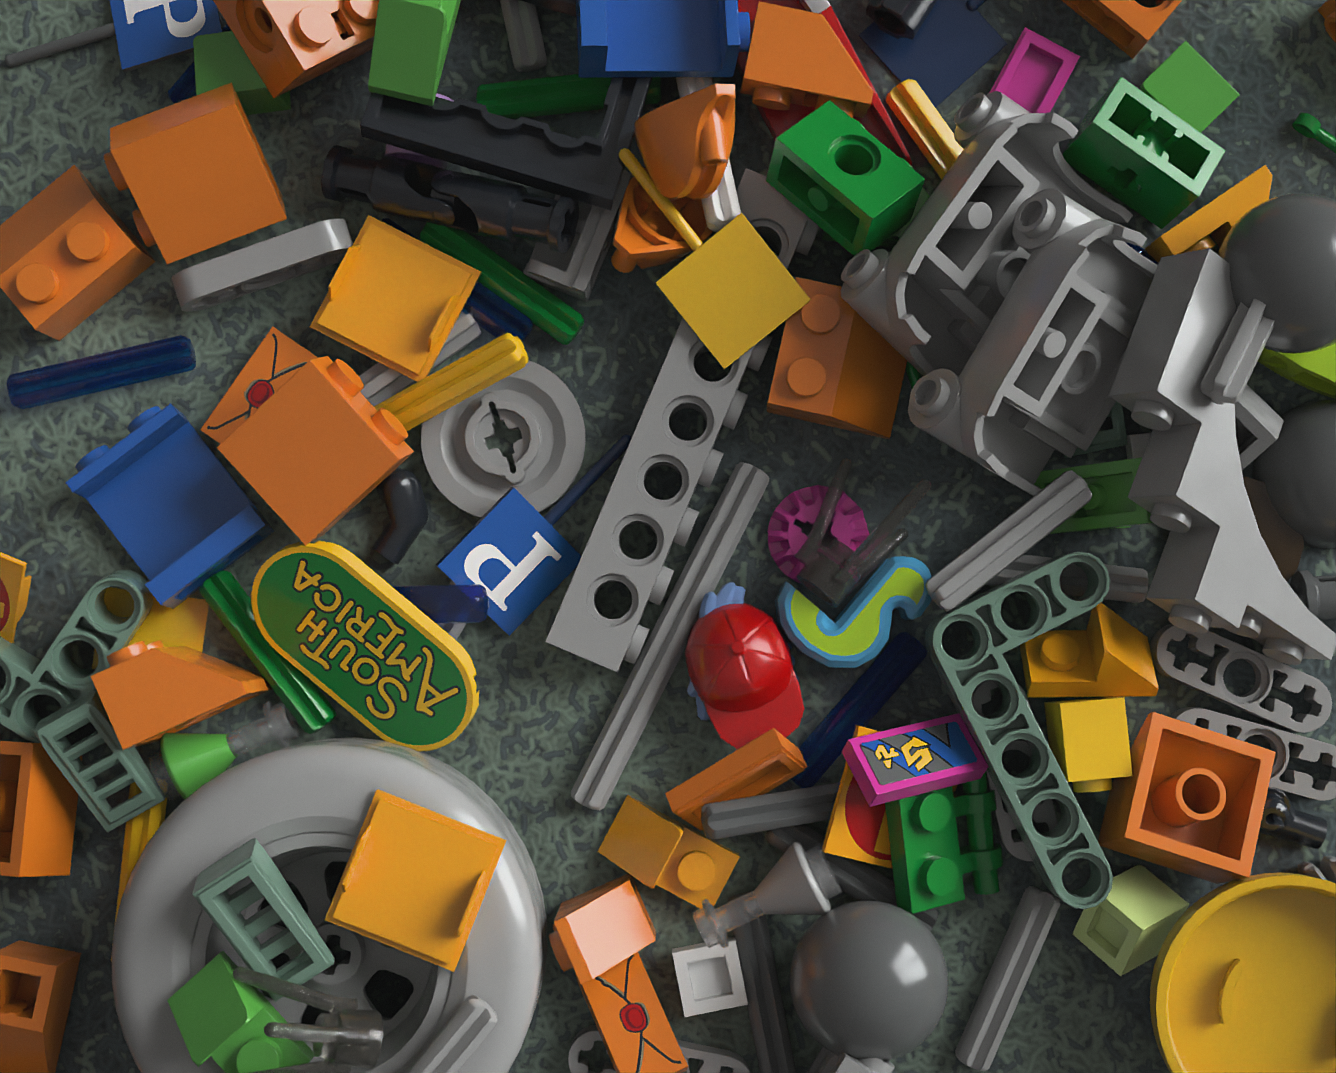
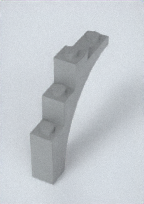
M1210 248L1161 257L1109 394L1111 398L1132 412L1131 418L1135 422L1146 428L1153 429L1128 495L1130 500L1151 513L1150 520L1154 524L1170 531L1146 598L1170 613L1169 622L1183 630L1205 634L1208 632L1209 627L1224 628L1234 634L1256 640L1264 646L1263 654L1281 663L1299 665L1302 658L1332 660L1336 648V633L1307 609L1283 578L1260 534L1244 486L1235 430V403L1219 405L1212 402L1210 397L1201 392L1200 384L1237 310L1231 289L1230 264Z

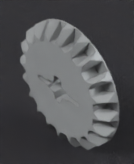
M528 361L524 368L423 422L421 429L422 455L433 483L454 505L480 518L512 486L538 512L554 505L572 486L582 466L586 445L584 419L574 395L557 375L532 361ZM492 405L496 406L500 420L505 422L509 430L520 429L522 439L513 443L515 453L512 456L516 467L515 473H512L508 458L504 457L498 448L488 449L486 440L495 436L494 425L496 422L491 410Z

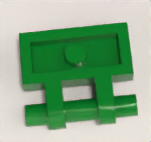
M987 772L983 774L981 779L962 783L963 789L953 792V788L950 786L885 803L897 907L914 914L965 900L962 874L972 872L974 893L987 895L1000 891L997 869L1003 866L1001 845L994 843L991 812L997 809L995 790L988 788ZM966 815L969 845L959 847L956 817Z

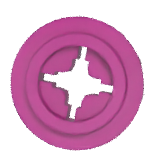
M815 485L796 490L780 502L771 516L767 539L769 551L774 562L786 576L804 585L821 587L845 580L857 569L864 560L870 534L863 510L844 491ZM829 511L832 512L834 515L830 520L832 525L829 528V534L836 539L835 543L843 547L842 551L835 547L830 549L822 546L816 553H812L808 561H806L803 557L808 550L805 547L809 538L801 532L802 529L793 524L794 521L815 526L822 518H826Z

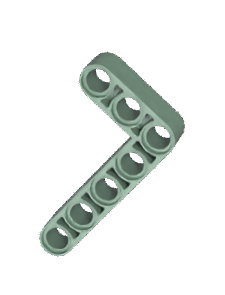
M1073 552L1053 557L963 602L953 611L941 613L930 622L926 629L925 645L927 653L957 712L963 719L989 766L987 771L1044 884L1051 893L1074 908L1088 909L1098 906L1110 893L1113 881L1110 865L1003 656V653L1093 609L1104 600L1110 585L1107 567L1099 558L1090 553ZM1069 564L1079 566L1087 576V590L1078 600L1066 597L1059 584L1060 575ZM1011 593H1018L1024 596L1029 602L1031 609L1030 618L1027 623L1016 630L1006 625L1000 613L1001 604ZM956 621L967 625L973 636V645L969 653L958 659L949 656L942 645L944 630ZM992 680L1001 689L1002 704L994 714L983 717L978 715L973 708L972 693L981 682ZM1023 739L1030 746L1032 753L1031 762L1023 772L1008 774L1002 764V752L1010 742ZM1055 799L1061 810L1060 821L1051 831L1037 832L1032 823L1034 808L1042 800ZM1075 859H1086L1090 866L1089 880L1080 889L1066 890L1062 882V874L1066 865Z
M117 570L97 581L87 591L42 660L0 636V666L6 674V683L3 688H0V724L27 740L40 743L33 732L38 722L42 720L34 707L36 695L47 694L52 696L63 708L96 689L90 676L110 667L106 657L128 646L153 605V595L145 586L148 581L141 574L131 570ZM118 586L126 589L132 595L134 611L131 616L119 617L107 609L104 602V594L108 587ZM82 640L90 643L96 649L99 662L97 668L83 669L72 662L69 655V647L72 641Z

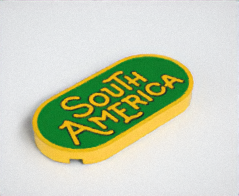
M316 541L307 545L297 542L280 549L266 560L257 572L252 586L251 604L254 619L263 637L280 655L386 742L409 747L416 751H430L444 747L454 741L471 722L479 706V691L476 693L477 685L474 677L477 673L467 651L452 636L353 553L331 542Z

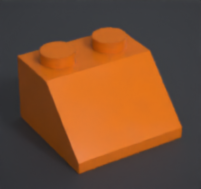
M75 165L0 225V288L35 330L58 341L156 262Z
M796 277L795 280L811 301L785 322L767 402V412L890 439L907 360L841 298V286Z
M161 640L147 645L144 641L137 642L111 653L106 657L110 667L90 676L123 750L161 740L165 733H177L272 690L261 674L186 646L164 647Z
M1156 712L1149 713L1130 748L1133 776L1114 778L1112 782L1113 789L1109 793L1098 840L1099 845L1216 884L1249 878L1276 752Z
M0 741L1 876L39 877L70 875L78 793L47 754L41 743Z

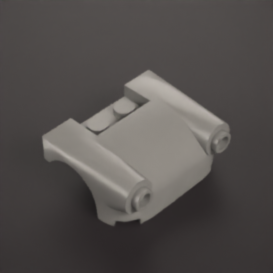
M998 91L988 93L987 95L977 93L970 97L960 107L954 118V122L957 125L954 138L964 150L890 252L884 249H878L870 252L868 249L862 250L845 266L841 274V280L844 282L841 289V298L922 376L940 368L949 369L960 375L1031 254L1015 243L1012 234L1015 214L1019 206L1026 199L1045 189H1057L1086 209L1108 221L1128 223L1132 218L1133 214L1124 206L1112 201L1091 187L1066 162L1060 151L1059 142L1073 139L1079 130L1070 121L1056 113H1030Z
M1045 189L1037 192L1019 206L1015 214L1012 234L1015 243L1031 255L960 375L944 368L931 371L920 378L914 385L908 406L910 421L917 428L1032 496L1042 490L1034 484L1054 450L1069 458L1073 456L1077 447L1086 451L1114 406L1116 400L1111 398L1109 394L1139 317L1136 313L1147 296L1158 266L1125 243L1142 247L1147 240L1144 235L1099 217L1057 189Z

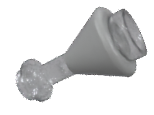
M793 842L754 891L716 909L708 899L703 900V908L693 912V916L706 945L709 948L718 944L724 949L729 947L727 932L765 914H827L831 910L829 899L842 893L825 853L821 851L820 845L805 851L800 843Z

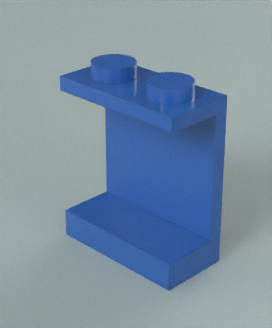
M576 0L579 78L733 77L739 52L749 51L750 16L749 12L738 11V0Z
M170 403L162 410L159 406H155L137 416L127 427L130 434L112 448L103 445L85 455L75 466L78 473L65 483L73 493L85 498L146 575L149 581L145 586L159 604L174 609L199 590V587L206 579L228 568L273 533L274 530L183 413Z

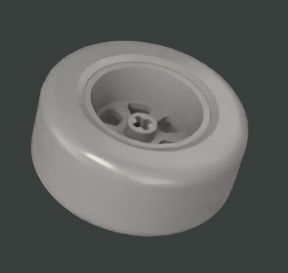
M328 738L300 743L251 758L227 769L206 782L180 803L160 825L145 846L131 872L121 898L114 927L111 954L112 986L117 1015L124 1039L141 1073H225L211 1056L199 1067L192 1061L167 1000L221 951H224L261 992L252 971L192 895L197 877L204 869L253 838L258 840L275 863L283 878L292 882L297 887L308 906L307 915L323 941L327 943L334 935L340 936V947L351 951L340 963L334 961L332 966L276 1002L272 998L265 997L316 1054L298 1073H404L464 1000L471 995H476L483 999L498 1014L497 1024L457 1073L509 1072L530 1026L545 975L548 939L543 893L525 844L510 820L482 789L453 767L426 753L382 740ZM377 789L507 840L454 972L324 920L333 900L329 892L327 868L333 861L348 862ZM247 876L228 888L227 892L229 895H232L252 882V880ZM265 897L241 911L245 920L260 911ZM275 924L256 937L260 944H263L286 928ZM298 942L282 953L287 954L290 959H293L305 950ZM378 970H388L409 979L413 984V993L406 1004L390 1018L384 1017L377 1012L365 991L366 984ZM313 995H331L342 1000L347 1029L343 1036H323L304 1030L301 1023L302 1015Z

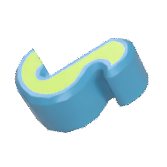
M898 556L886 559L834 621L785 581L775 599L777 623L785 638L801 654L825 667L856 668L876 657L888 641L894 608L899 610L901 618L905 620H913L923 614L932 600L925 587L927 580L932 576L928 567L916 558Z

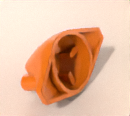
M715 83L660 106L635 121V139L644 165L658 192L664 197L679 199L686 196L692 199H704L712 195L719 186L728 164L734 138L735 84Z
M631 178L622 197L613 238V245L616 247V250L611 257L614 268L623 273L631 272L636 264L641 269L666 264L692 251L636 178ZM686 196L679 199L668 198L701 241L704 242L713 231L707 227L702 200Z

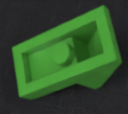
M379 0L368 81L369 92L433 106L461 0Z
M1142 457L1041 471L1034 484L1040 489L1045 488L1065 471L1072 470L1084 479L1092 493L1089 503L1050 534L1130 528L1133 525L1153 523L1150 520L1151 513L1128 498Z
M224 951L216 955L167 1000L191 1059L197 1067L202 1065L211 1056L225 1073H298L316 1055Z

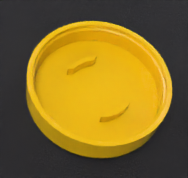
M1293 873L1251 875L1249 878L1233 880L1215 888L1190 906L1176 921L1158 953L1150 987V1012L1154 1036L1170 1073H1336V883Z

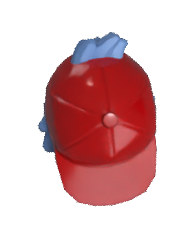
M728 582L721 587L717 594L713 591L705 594L700 606L699 618L689 634L685 649L690 678L687 692L689 696L696 697L698 717L701 720H711L720 738L734 748L739 749L772 728L780 732L784 738L788 737L800 725L804 704L799 677L793 668L795 666V658L790 652L792 649L791 644L786 641L772 616L753 605L744 603L746 591L744 587L736 586L734 582Z

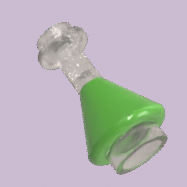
M270 701L263 703L265 717L227 734L165 733L160 740V750L149 756L150 768L154 779L168 800L172 801L181 796L183 799H186L203 784L226 771L238 756L274 740L282 749L290 747V740L299 736L294 717L283 702L273 705Z

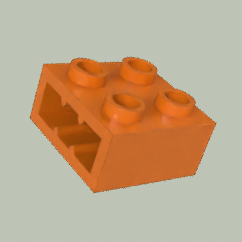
M232 82L110 128L111 152L104 154L108 172L119 191L129 188L139 208L132 211L137 230L147 247L157 244L166 264L287 219L281 191Z
M328 356L309 360L216 447L305 545L323 536L414 453L404 441L408 437V433L401 422L384 408H380L377 411L360 392L364 388V384L356 372L342 360L336 359L333 362Z

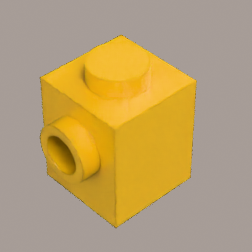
M1097 697L1044 702L1048 744L1067 782H1072L1073 792L1084 793L1112 790V778L1133 776L1124 697Z

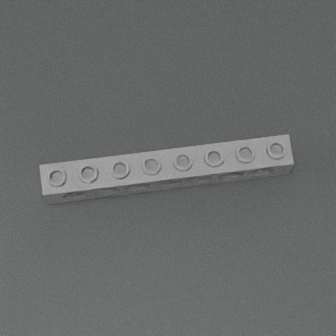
M746 168L736 191L741 213L745 215L761 237L768 238L775 243L779 252L778 259L788 270L795 252L805 256L808 255L819 226L766 182L767 176ZM682 318L546 639L547 643L615 672L620 670L624 660L634 665L636 664L650 630L639 625L648 601L660 606L675 571L664 566L673 542L683 547L687 543L699 511L688 507L698 484L710 488L724 453L713 449L722 426L732 430L735 429L748 398V394L738 391L747 367L757 372L759 371L773 336H765L730 364L731 370L724 379L710 382L702 379L694 368L696 359L709 350L684 318ZM682 409H694L704 417L706 430L695 440H681L670 430L669 422L672 416ZM667 466L677 471L680 475L682 486L678 494L673 498L658 500L646 491L645 479L648 473L656 467ZM644 524L655 532L657 546L654 552L647 558L632 559L622 552L620 539L623 532L629 526ZM609 582H619L626 585L632 595L630 610L618 619L604 617L596 607L597 592L603 585Z

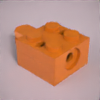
M213 0L273 98L373 48L379 0Z

